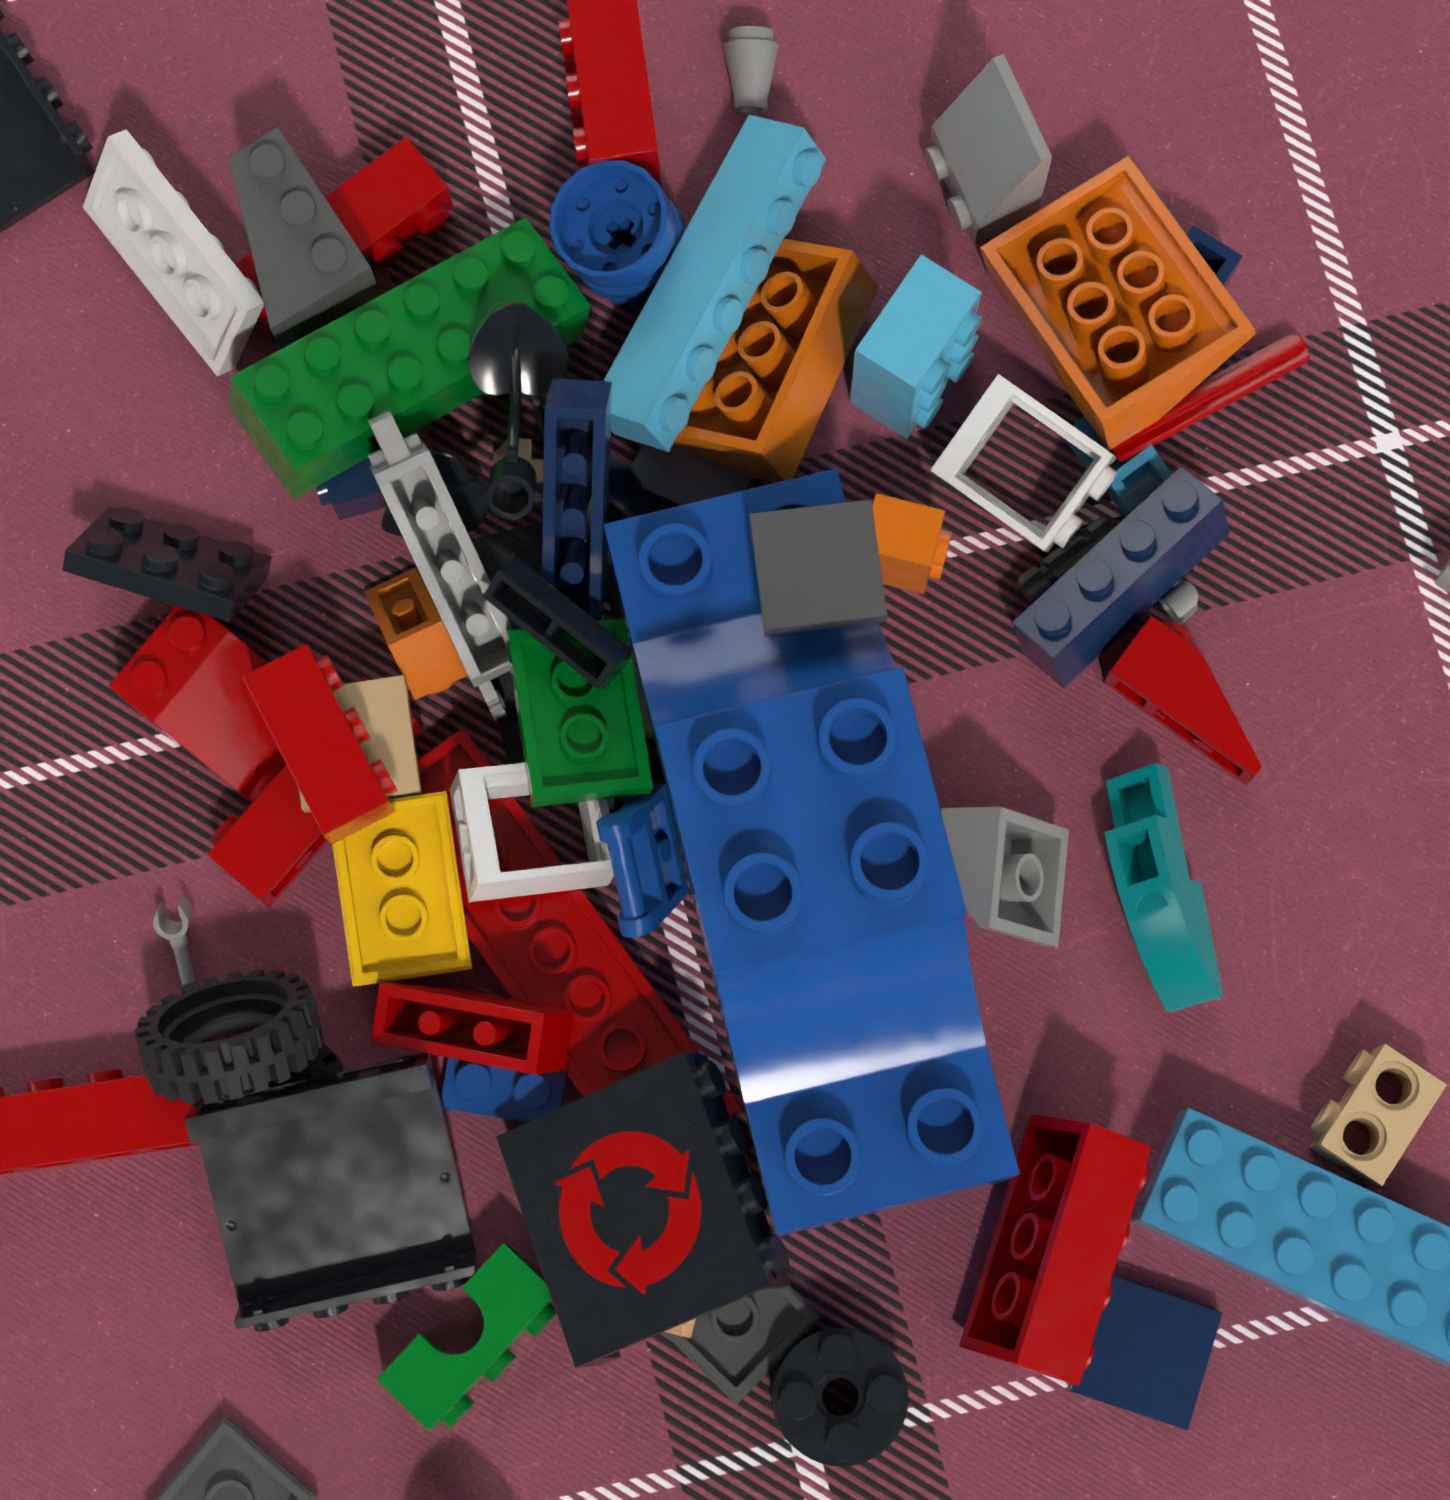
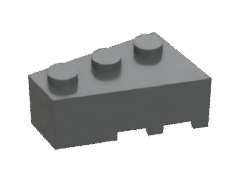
M278 127L228 157L270 330L280 350L379 291L370 265Z

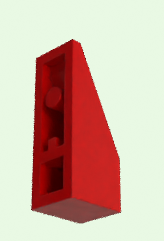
M1151 615L1110 670L1104 684L1241 783L1247 785L1256 776L1262 765L1199 649L1191 644L1193 638L1183 627L1169 619H1164L1161 623Z

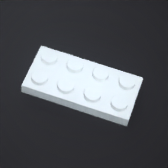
M127 129L108 136L85 198L83 209L215 375L218 377L235 369L264 306L258 289L250 279L240 272L225 253L218 238L208 232L190 209L186 198L180 192L175 191L156 167L149 152L139 146Z

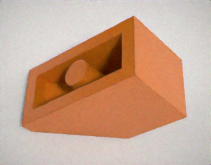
M416 567L364 591L388 647L402 675L406 678L414 700L427 694L440 693L448 689L455 681L468 676Z

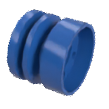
M624 160L596 162L579 169L561 186L551 207L549 230L557 253L597 297L616 305H642L647 302L687 226L683 215L670 201L662 187L645 169ZM628 239L634 242V244L629 247L626 244H622V242Z

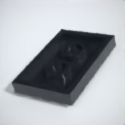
M108 507L65 550L62 571L231 622L268 578L272 557L255 552L250 545L243 542H222L200 535L196 529L187 525H167L147 519L141 512L135 509Z

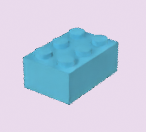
M921 254L855 350L850 403L908 439L917 425L926 429L943 403V399L940 396L946 387V381L951 379L957 383L973 360L975 353L971 351L979 337L975 332L983 319V316L977 313L982 292Z

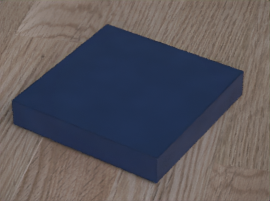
M1112 1276V1294L1108 1305L1101 1312L1093 1339L1094 1353L1087 1369L1083 1371L1080 1385L1071 1384L1069 1391L1188 1430L1223 1312Z

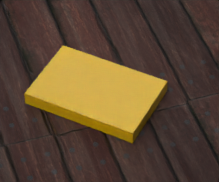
M447 791L389 799L396 812L332 845L353 987L473 969Z

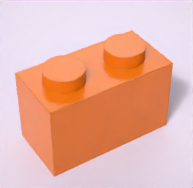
M876 493L872 508L883 584L925 594L928 578L937 580L941 578L952 535L951 531L941 529L945 510Z

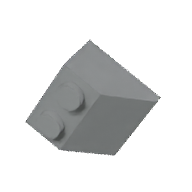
M1004 807L942 808L941 814L966 910L980 928L1039 945L1058 947L1069 829Z

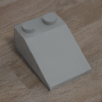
M1001 54L992 58L934 122L931 128L929 148L924 150L928 167L936 181L944 179L952 196L947 199V203L956 227L960 231L967 228L974 245L1004 233L1039 211L1052 160V155L1005 55Z

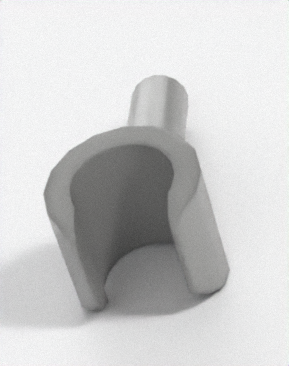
M1182 578L1168 593L1159 599V604L1163 611L1178 625L1191 617L1198 608V592L1196 588L1187 580H1182Z
M181 897L178 904L181 921H172L167 918L164 912V905L160 902L153 920V926L158 935L170 941L181 984L186 985L196 982L186 936L194 913L190 901Z

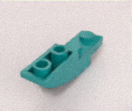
M1154 763L1106 780L1114 829L1104 832L1111 867L1138 952L1165 1010L1175 1012L1224 997L1202 884L1189 878L1168 767Z

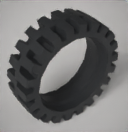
M252 970L247 977H242L241 971L228 973L226 980L218 981L217 977L205 979V985L198 988L193 984L181 989V996L170 994L161 999L162 1005L150 1007L146 1011L147 1016L139 1019L137 1022L138 1028L135 1029L139 1056L150 1088L152 1087L156 1095H164L166 1100L174 1102L181 1098L183 1103L195 1104L201 1097L204 1098L205 1103L219 1102L222 1095L229 1094L230 1100L244 1097V1090L252 1088L255 1093L269 1089V1081L272 1080L280 1084L291 1078L290 1071L301 1072L308 1066L307 1060H314L319 1054L318 1048H322L323 1045L320 1019L309 984L305 979L300 980L298 975L291 973L285 976L284 971L273 970L265 975L264 970ZM256 1028L228 1039L203 1043L230 1032Z

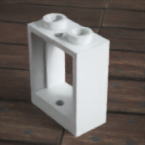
M1000 374L996 376L931 469L936 475L1045 552H1050L1055 544L1062 549L1065 548L1084 521L1076 514L1087 498L1091 496L1098 501L1118 474L1117 471L1110 467L1117 458L1115 455ZM1014 403L1094 459L1044 530L964 475Z
M525 763L458 770L450 788V795L469 902L602 887L610 884L614 874L607 843H603L599 839L596 822L601 817L610 814L609 809H612L614 806V798L578 802L589 859L588 863L501 873L488 800L529 795Z

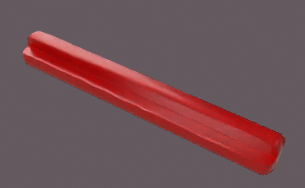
M1289 334L1208 377L1158 421L1109 450V452L1117 457L1115 460L1125 461L1148 446H1153L1306 364L1310 358V353L1305 341L1300 335Z

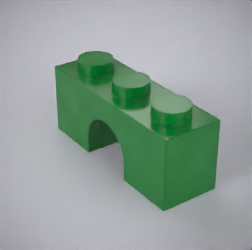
M503 1243L462 1287L478 1304L483 1314L484 1329L478 1343L465 1353L453 1354L440 1348L426 1333L418 1334L376 1379L429 1431L436 1429L441 1422L451 1429L475 1403L467 1394L484 1376L493 1383L517 1358L510 1350L514 1343L526 1331L535 1338L557 1315L555 1307L551 1304L552 1299L545 1278L509 1244Z

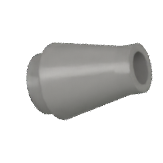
M762 26L732 28L729 30V41L723 44L734 96V111L745 114L767 112L768 96L779 44L774 42V31Z

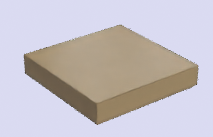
M400 675L343 684L344 687L334 691L343 711L355 707L371 738L361 743V746L371 764L382 759L398 790L389 795L388 798L395 799L421 795L422 787L405 676ZM299 789L302 810L304 813L311 812Z

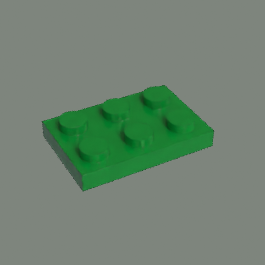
M625 619L597 621L630 647ZM563 629L559 633L602 669L606 667L607 663L566 630ZM508 630L506 644L531 807L650 794L653 783L632 656L627 666L606 689L602 687L599 690L525 630Z

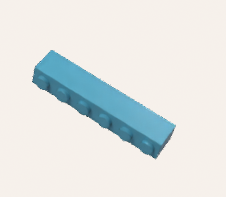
M748 115L604 381L612 382L611 431L615 435L669 452L678 433L686 426L689 414L705 383L713 376L716 363L730 337L740 326L744 311L758 285L765 279L769 265L785 235L791 231L796 215L811 187L815 185L820 177L826 158L805 128Z

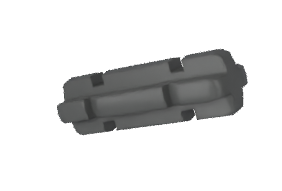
M1106 517L1096 519L1085 528L1083 536L1076 534L1064 549L1059 547L1041 560L1040 568L1033 566L1021 575L1016 583L1020 593L1030 604H1033L1114 529V525Z

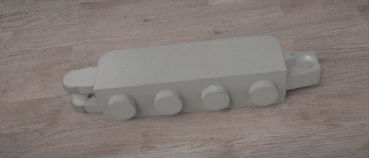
M389 410L368 420L381 450L368 455L372 464L370 469L473 686L479 687L494 720L506 716L504 711L505 704L499 691L494 689L490 680L511 671L506 636L507 631L513 629L507 616L482 597L491 582L424 442L420 441L417 433L403 439Z

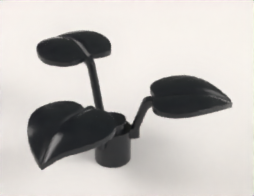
M511 302L493 311L476 331L469 352L470 373L481 391L490 395L510 392L506 457L494 463L487 483L479 475L468 478L466 465L455 455L441 451H429L467 533L473 531L482 523L487 515L488 506L495 515L503 519L514 520L527 515L532 509L534 502L540 503L543 501V483L540 485L536 484L537 475L534 467L524 458L518 457L521 392L531 396L547 394L552 378H564L567 370L568 354L564 339L558 330L523 302ZM610 454L608 523L650 513L645 490L634 471L621 459ZM387 504L381 523L382 530L390 534L402 536Z

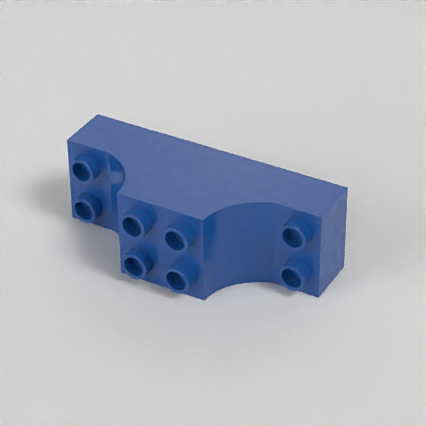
M837 469L603 524L610 561L668 792L676 832L753 1148L768 1200L774 1234L779 1237L1005 1182L1020 1174L980 1018L967 943V910L904 668L896 666L879 623L764 636L750 514L846 503Z

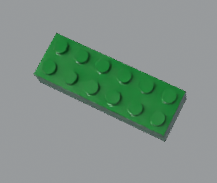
M525 217L231 376L229 409L294 500L369 458L368 455L381 450L368 422L369 419L390 410L404 438L483 394L484 392L477 387L470 373V346L479 326L499 307L511 302L526 303L558 330L567 347L583 337L591 306Z

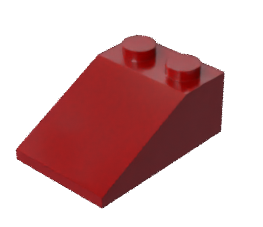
M175 606L109 684V687L123 701L251 803L254 802L250 798L251 792L259 781L271 771L278 774L286 765L242 676L268 663L213 617Z

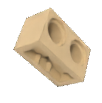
M1387 1044L1374 1048L1370 1054L1363 1049L1358 1053L1344 1074L1343 1079L1350 1083V1086L1339 1103H1336L1330 1099L1321 1109L1311 1126V1129L1318 1133L1310 1148L1369 1188L1383 1186L1447 1086V1084ZM1381 1072L1393 1074L1401 1084L1402 1094L1396 1104L1384 1102L1376 1092V1080ZM1350 1121L1362 1124L1369 1133L1370 1144L1362 1155L1351 1152L1344 1143L1343 1132Z

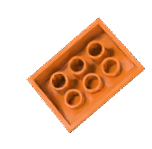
M1129 155L980 247L988 278L1108 451L1158 421L1256 334L1255 328Z
M783 239L769 265L765 279L758 285L743 313L740 326L730 337L716 363L713 376L705 383L689 414L686 426L678 433L672 446L747 477L774 483L793 479L879 287L852 250Z

